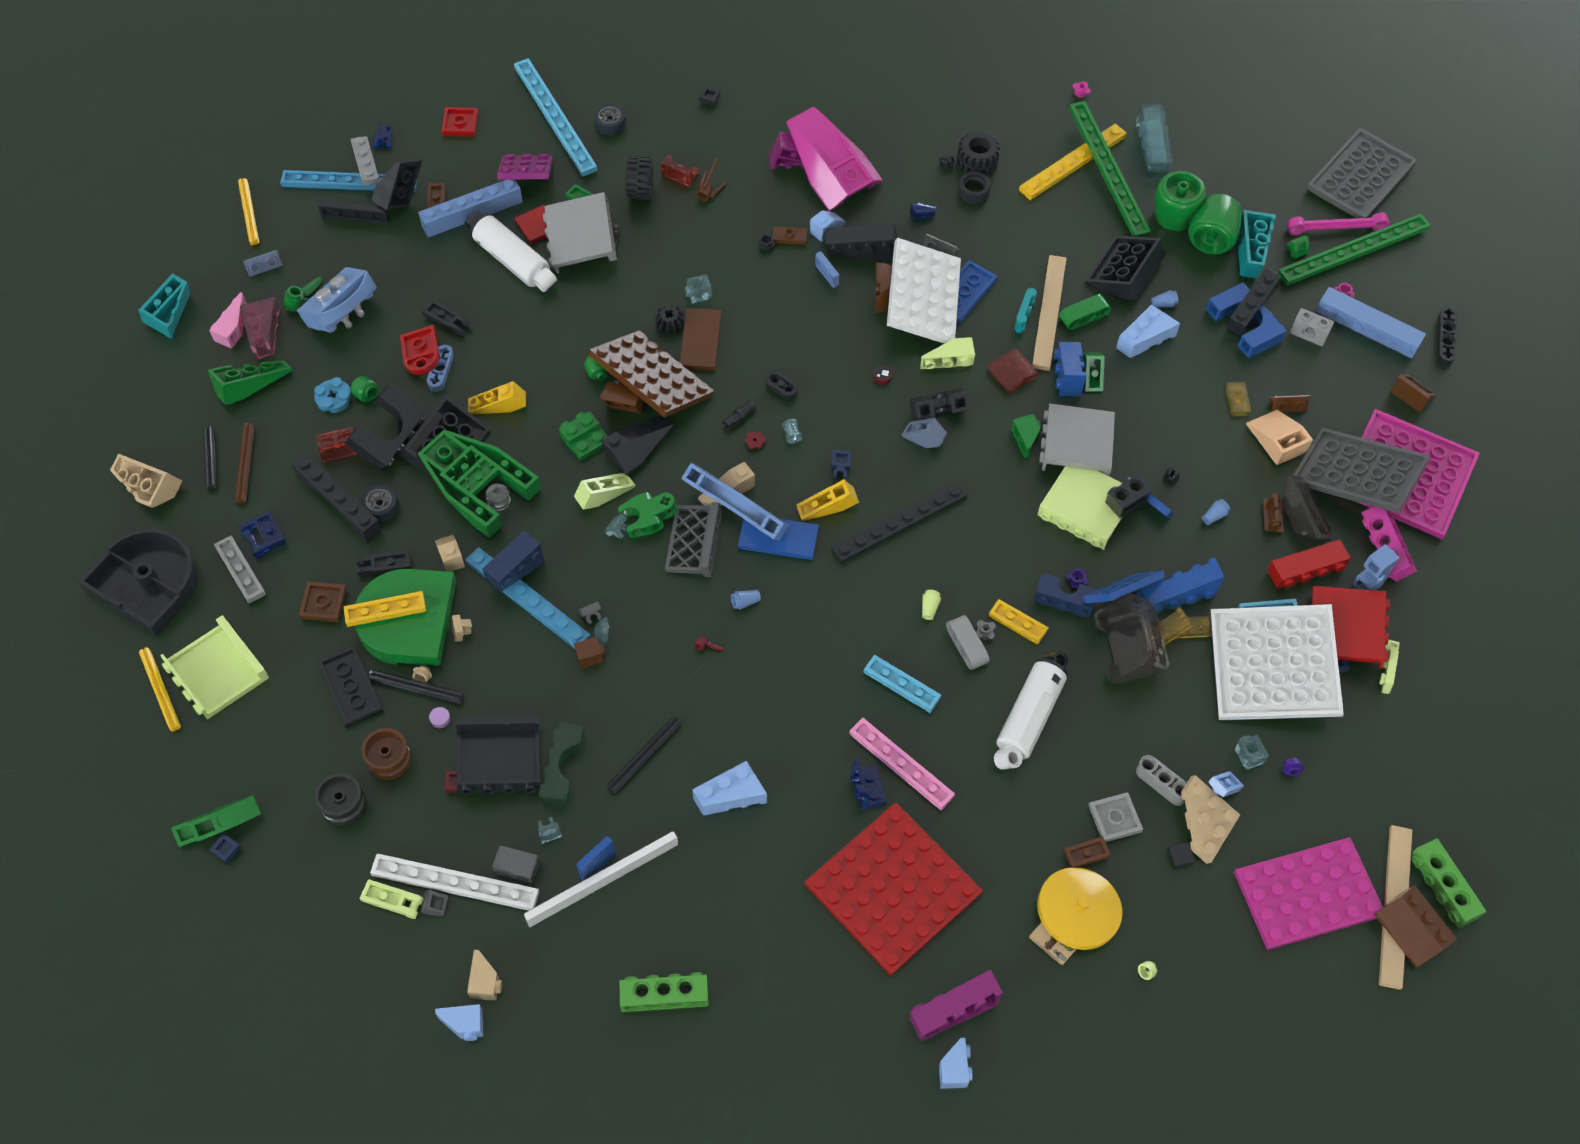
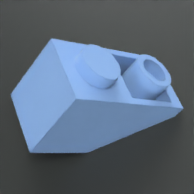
M960 1038L940 1061V1089L967 1088L969 1081H972V1068L968 1067L967 1058H970V1045H966L965 1038Z

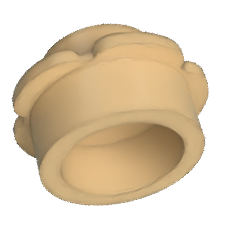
M426 666L413 669L412 677L414 680L427 683L432 677L429 668Z

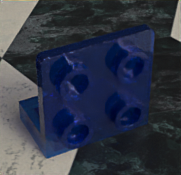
M859 756L854 757V764H851L852 772L850 773L852 785L856 784L857 791H855L857 803H861L862 810L886 805L887 801L877 765L861 767Z

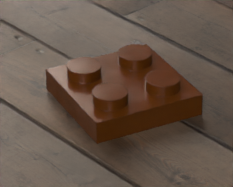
M307 581L299 611L300 619L339 622L347 591L346 585Z

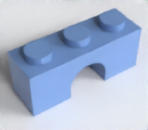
M1385 544L1368 557L1363 565L1366 569L1357 575L1352 585L1356 589L1376 591L1384 584L1400 557Z

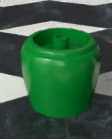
M1176 171L1164 176L1160 180L1154 196V217L1157 223L1170 231L1188 229L1192 217L1206 200V187L1202 180L1186 171Z
M1224 194L1207 196L1205 202L1196 211L1189 223L1188 237L1191 243L1198 250L1207 254H1222L1231 250L1240 234L1242 218L1240 203Z

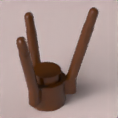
M718 158L715 159L707 178L706 172H703L699 188L696 192L697 197L702 201H707L709 198L713 200L714 196L727 184L724 182L715 191L708 184L718 163Z

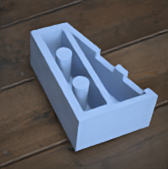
M1151 304L1120 335L1116 349L1132 358L1155 344H1161L1163 340L1176 337L1180 323Z
M747 761L692 789L693 799L703 815L729 811V809L737 807L745 808L748 805L767 803V793Z

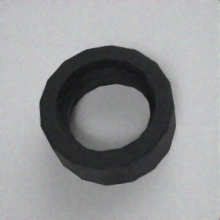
M980 172L965 173L959 180V197L970 204L984 202L990 193V180ZM978 184L983 187V190L972 192L964 186Z

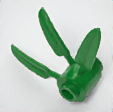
M322 277L316 278L302 289L298 286L289 287L285 292L283 307L290 312H296L301 307L302 301L307 302L309 300L303 298V296H309L322 283Z

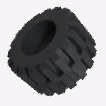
M973 131L963 136L959 141L957 153L959 168L961 170L964 169L965 173L980 172L984 175L992 173L993 169L997 167L1000 154L999 141L995 140L996 137L990 136V133H983V131Z
M630 156L626 166L628 199L650 200L654 180L653 161L651 157Z

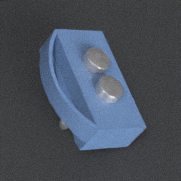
M345 267L297 311L309 328L331 333L337 329L336 325L342 321L345 327L349 329L352 327V323L349 321L348 314L354 310L357 316L363 317L364 312L361 310L360 303L364 299L371 298L373 296L372 292L377 287L367 271Z

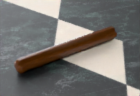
M245 423L243 425L234 499L237 504H244L246 502L254 437V426L252 423Z

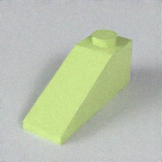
M624 473L582 480L574 497L583 510L599 507L633 489L635 484Z

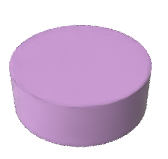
M437 707L430 712L429 719L435 728H444L450 722V714L447 709Z

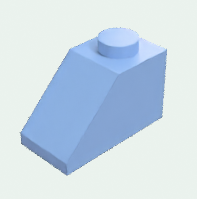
M822 210L810 219V233L823 242L826 240L827 228L842 227L846 224V221L834 212Z
M480 1004L435 1009L438 1019L461 1039L474 1041L477 1040V1037L483 1036V1010Z

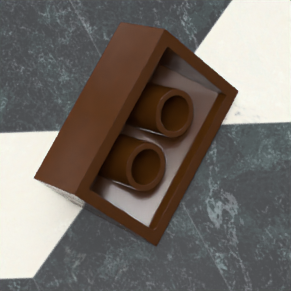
M1416 886L1402 892L1374 914L1415 968L1457 940Z

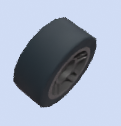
M606 104L595 111V126L600 133L612 136L624 130L626 116L620 106Z
M378 485L371 487L361 498V505L378 522L391 520L399 510L397 496L394 490L388 486Z

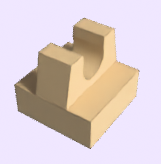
M460 615L452 616L451 628L455 642L463 641V635L471 634V619H461Z

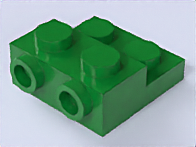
M590 411L587 413L580 412L575 420L571 422L565 421L559 428L560 437L580 462L603 449L601 441L608 437Z

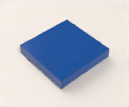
M608 836L577 863L581 881L597 874L616 856L613 840Z

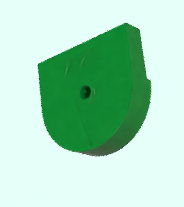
M398 569L382 574L371 581L362 590L355 604L423 591L426 612L356 625L355 629L365 649L376 659L393 665L405 663L440 666L446 634L449 630L450 613L457 582L454 572Z

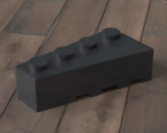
M895 224L827 228L825 246L830 256L893 262L894 243L898 235Z

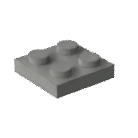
M1128 792L1090 802L1088 805L1101 837L1103 836L1105 842L1143 831Z

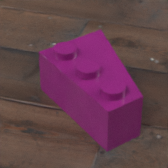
M779 132L769 153L770 169H775L777 166H786L787 169L796 165H801L804 168L791 134Z

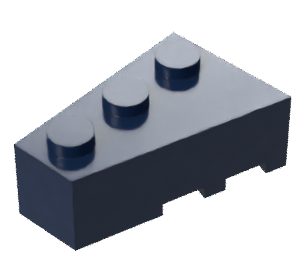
M523 531L482 569L485 579L502 592L545 563L541 545Z

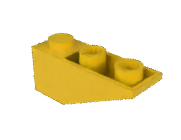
M514 381L468 398V412L471 414L508 413L526 407V392Z

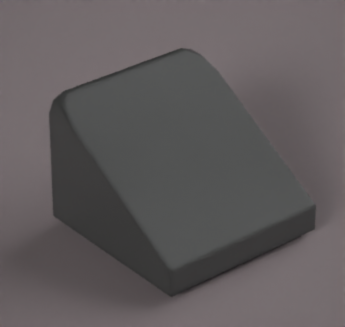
M432 890L424 892V900L422 905H420L419 913L443 917L449 896Z

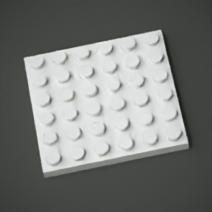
M1332 604L1211 609L1219 720L1343 717Z

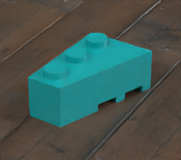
M172 273L138 310L142 322L172 339L190 296L188 283Z

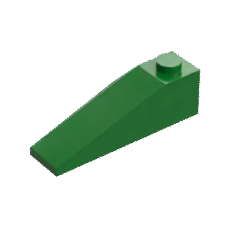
M282 360L262 362L260 366L243 364L241 368H232V365L210 369L208 374L217 397L224 404H234L236 401L245 399L292 371V367Z

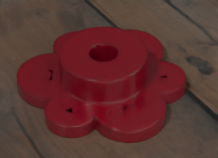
M748 432L747 438L744 441L749 449L761 448L762 444L766 442V438L761 436L760 432Z

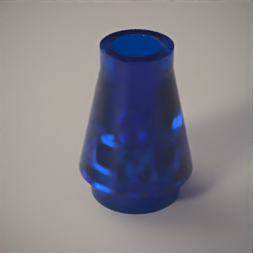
M919 202L912 203L910 206V216L915 219L935 216L936 206Z

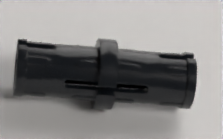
M748 400L739 409L736 408L733 414L722 422V424H725L724 427L730 431L740 421L743 422L751 412L756 410L755 404Z

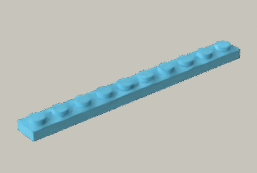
M529 58L514 63L515 70L582 177L598 171L595 162Z

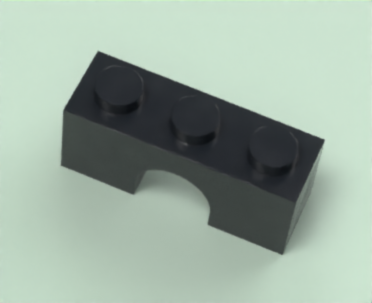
M962 388L910 399L912 417L918 421L933 418L939 412L949 411L956 413L970 410L968 392Z

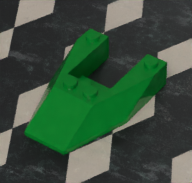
M443 430L418 453V456L445 498L477 530L489 539L503 526L499 513L478 499L476 495L491 480L496 477L527 501L541 490L539 477L500 448L447 430Z

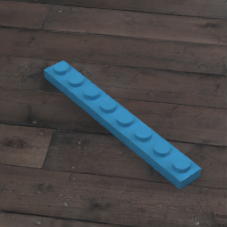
M478 547L465 561L466 564L485 578L482 569L493 558ZM518 580L502 591L574 649V643L591 638L587 631L522 580Z

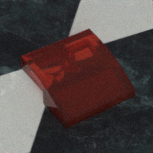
M1017 349L1007 352L987 366L989 372L1009 394L1022 383L1026 385L1039 374Z

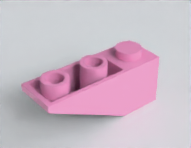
M240 292L232 300L229 307L222 312L220 318L209 330L215 342L231 349L242 337L247 308L243 293Z

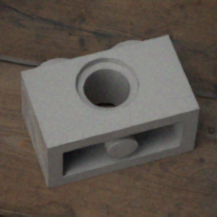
M1301 308L1293 323L1290 334L1323 347L1334 321Z

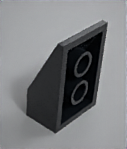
M422 160L397 161L376 184L372 201L386 210L409 207Z

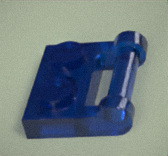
M270 510L243 522L239 526L241 533L245 534L252 548L253 556L256 558L286 543ZM254 527L257 528L264 541L260 545L251 531Z

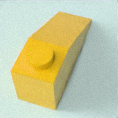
M843 479L796 504L801 520L806 521L844 511L859 503L854 487Z

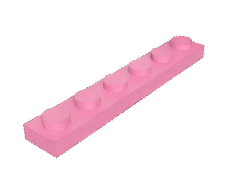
M864 718L849 731V734L941 811L954 798V792Z

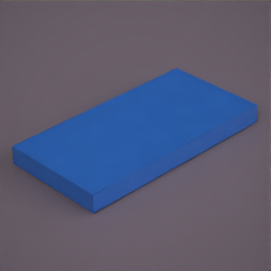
M970 260L960 270L956 319L958 324L964 320L998 278L997 275Z
M743 519L738 549L813 560L819 525L781 519L789 524V526L778 541Z
M1163 570L1135 573L1084 595L1083 600L1084 603L1113 601L1161 580L1165 575Z

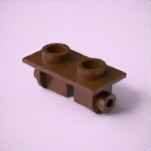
M1273 395L1269 399L1270 404H1272L1271 412L1275 410L1282 413L1307 412L1310 395Z
M1273 493L1269 499L1263 498L1264 531L1283 533L1282 500H1280L1277 493Z

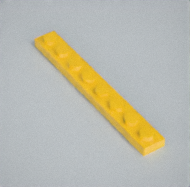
M1116 123L1101 132L1109 148L1126 138L1127 132ZM1084 143L1020 185L1019 191L1029 200H1032L1094 159L1087 144Z

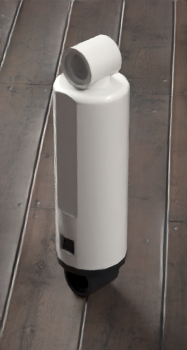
M476 210L464 221L470 229L471 238L529 287L537 286L541 291L545 292L557 281L556 276L550 271L548 262L491 214L483 215L479 210Z
M1058 650L1046 653L1042 659L1036 660L996 743L1000 750L995 753L994 762L999 769L1017 768L1022 764L1023 759L1030 757L1068 678L1066 668L1069 666L1070 660L1065 651Z

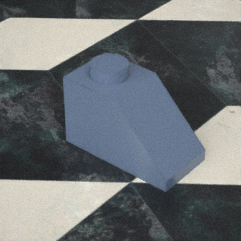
M935 418L909 422L902 433V437L925 448L939 447L943 443L947 432Z

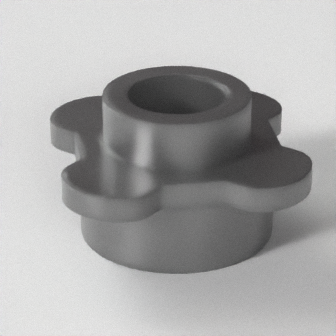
M979 620L977 622L978 630L976 631L978 637L983 640L993 639L995 636L993 631L996 628V624Z

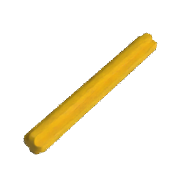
M246 178L239 179L238 184L249 242L252 246L258 245L259 237L249 184Z
M149 648L141 649L139 651L140 657L167 725L172 732L179 730L181 725Z

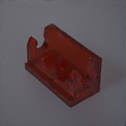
M667 155L661 162V174L691 187L700 175L699 171H697L698 167L694 166L692 169L675 163L674 160H671L672 156Z
M353 427L316 435L317 447L322 462L358 454L345 444V441L353 432Z

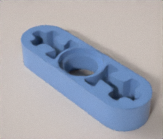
M449 345L439 346L440 360L436 367L443 365L445 369L437 371L435 367L429 372L427 384L433 392L441 391L445 386L454 358L453 350Z

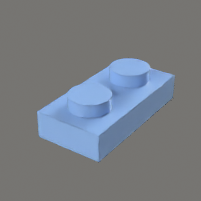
M1230 771L1214 776L1208 782L1212 786L1213 791L1222 797L1239 792L1244 787Z

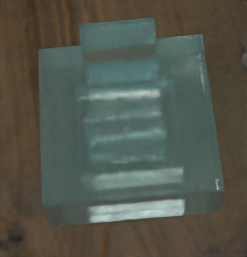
M622 514L616 516L604 532L608 536L615 533L617 538H623L624 535L620 532V529L622 528L624 531H627L628 525L623 524L627 518Z
M549 817L550 824L547 826H543L541 820L538 821L539 829L537 830L542 844L562 837L558 823H554L552 817Z

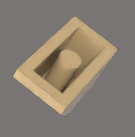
M454 535L435 540L446 572H452L465 567Z
M474 950L467 993L470 999L496 1000L497 993L500 994L502 990V980H499L496 971L480 951Z

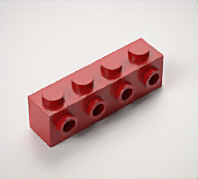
M1337 540L1273 560L1267 571L1277 589L1283 587L1290 588L1295 583H1305L1314 577H1324L1333 571H1343L1351 557L1341 540Z

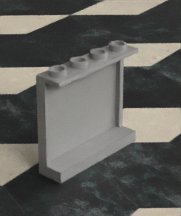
M604 192L544 206L545 213H543L545 224H547L545 234L549 238L547 249L551 254L549 264L556 273H559V267L608 256L610 261L617 260L609 201Z
M1049 403L1048 411L1045 410L1043 421L1046 424H1043L1042 435H1045V438L1041 440V449H1044V452L1040 453L1039 463H1043L1042 471H1045L1046 464L1098 470L1110 476L1115 412Z

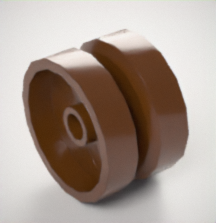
M377 729L367 736L361 748L362 757L370 773L381 780H394L402 776L409 769L412 761L411 751L405 738L395 729Z

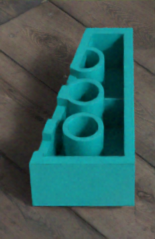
M1249 210L1242 211L1240 234L1237 240L1240 276L1257 278L1262 271L1268 253L1271 232L1274 227L1275 214Z

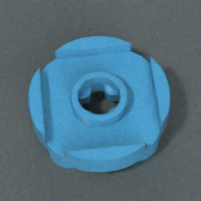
M338 377L327 380L314 389L316 404L322 411L327 410L331 413L343 411L349 406V401L352 399L349 385ZM332 394H336L335 398L329 396Z

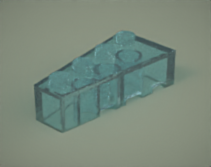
M1162 104L1142 105L1135 121L1136 126H1139L1140 129L1138 130V135L1142 137L1141 147L1146 150L1144 152V159L1148 172L1168 171L1170 165L1173 164L1172 154L1170 155L1171 142L1167 137L1168 125L1165 124L1166 111L1163 110Z

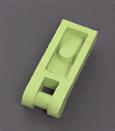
M369 879L359 898L362 902L405 915L411 919H416L417 909L424 900L419 895ZM406 900L411 902L409 908L404 906Z

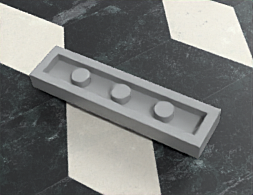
M367 136L351 139L363 186L377 184L379 177Z
M229 536L215 543L216 550L248 604L265 596L264 589L233 537Z

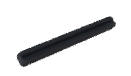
M375 669L370 671L368 677L370 681L458 704L462 703L464 698L463 693Z
M672 716L608 783V789L616 793L681 725V721L676 716Z

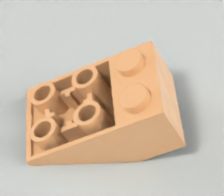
M1278 410L1246 423L1276 465L1306 453L1313 441L1302 425Z

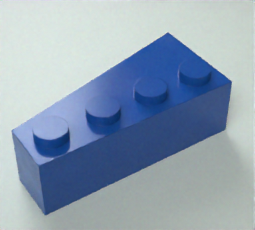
M1215 557L1209 559V563L1200 566L1198 563L1193 565L1192 569L1182 574L1181 571L1173 573L1168 580L1163 578L1140 588L1136 596L1145 615L1159 614L1169 608L1171 610L1176 609L1183 604H1194L1198 600L1204 598L1211 599L1216 596L1224 579V574Z

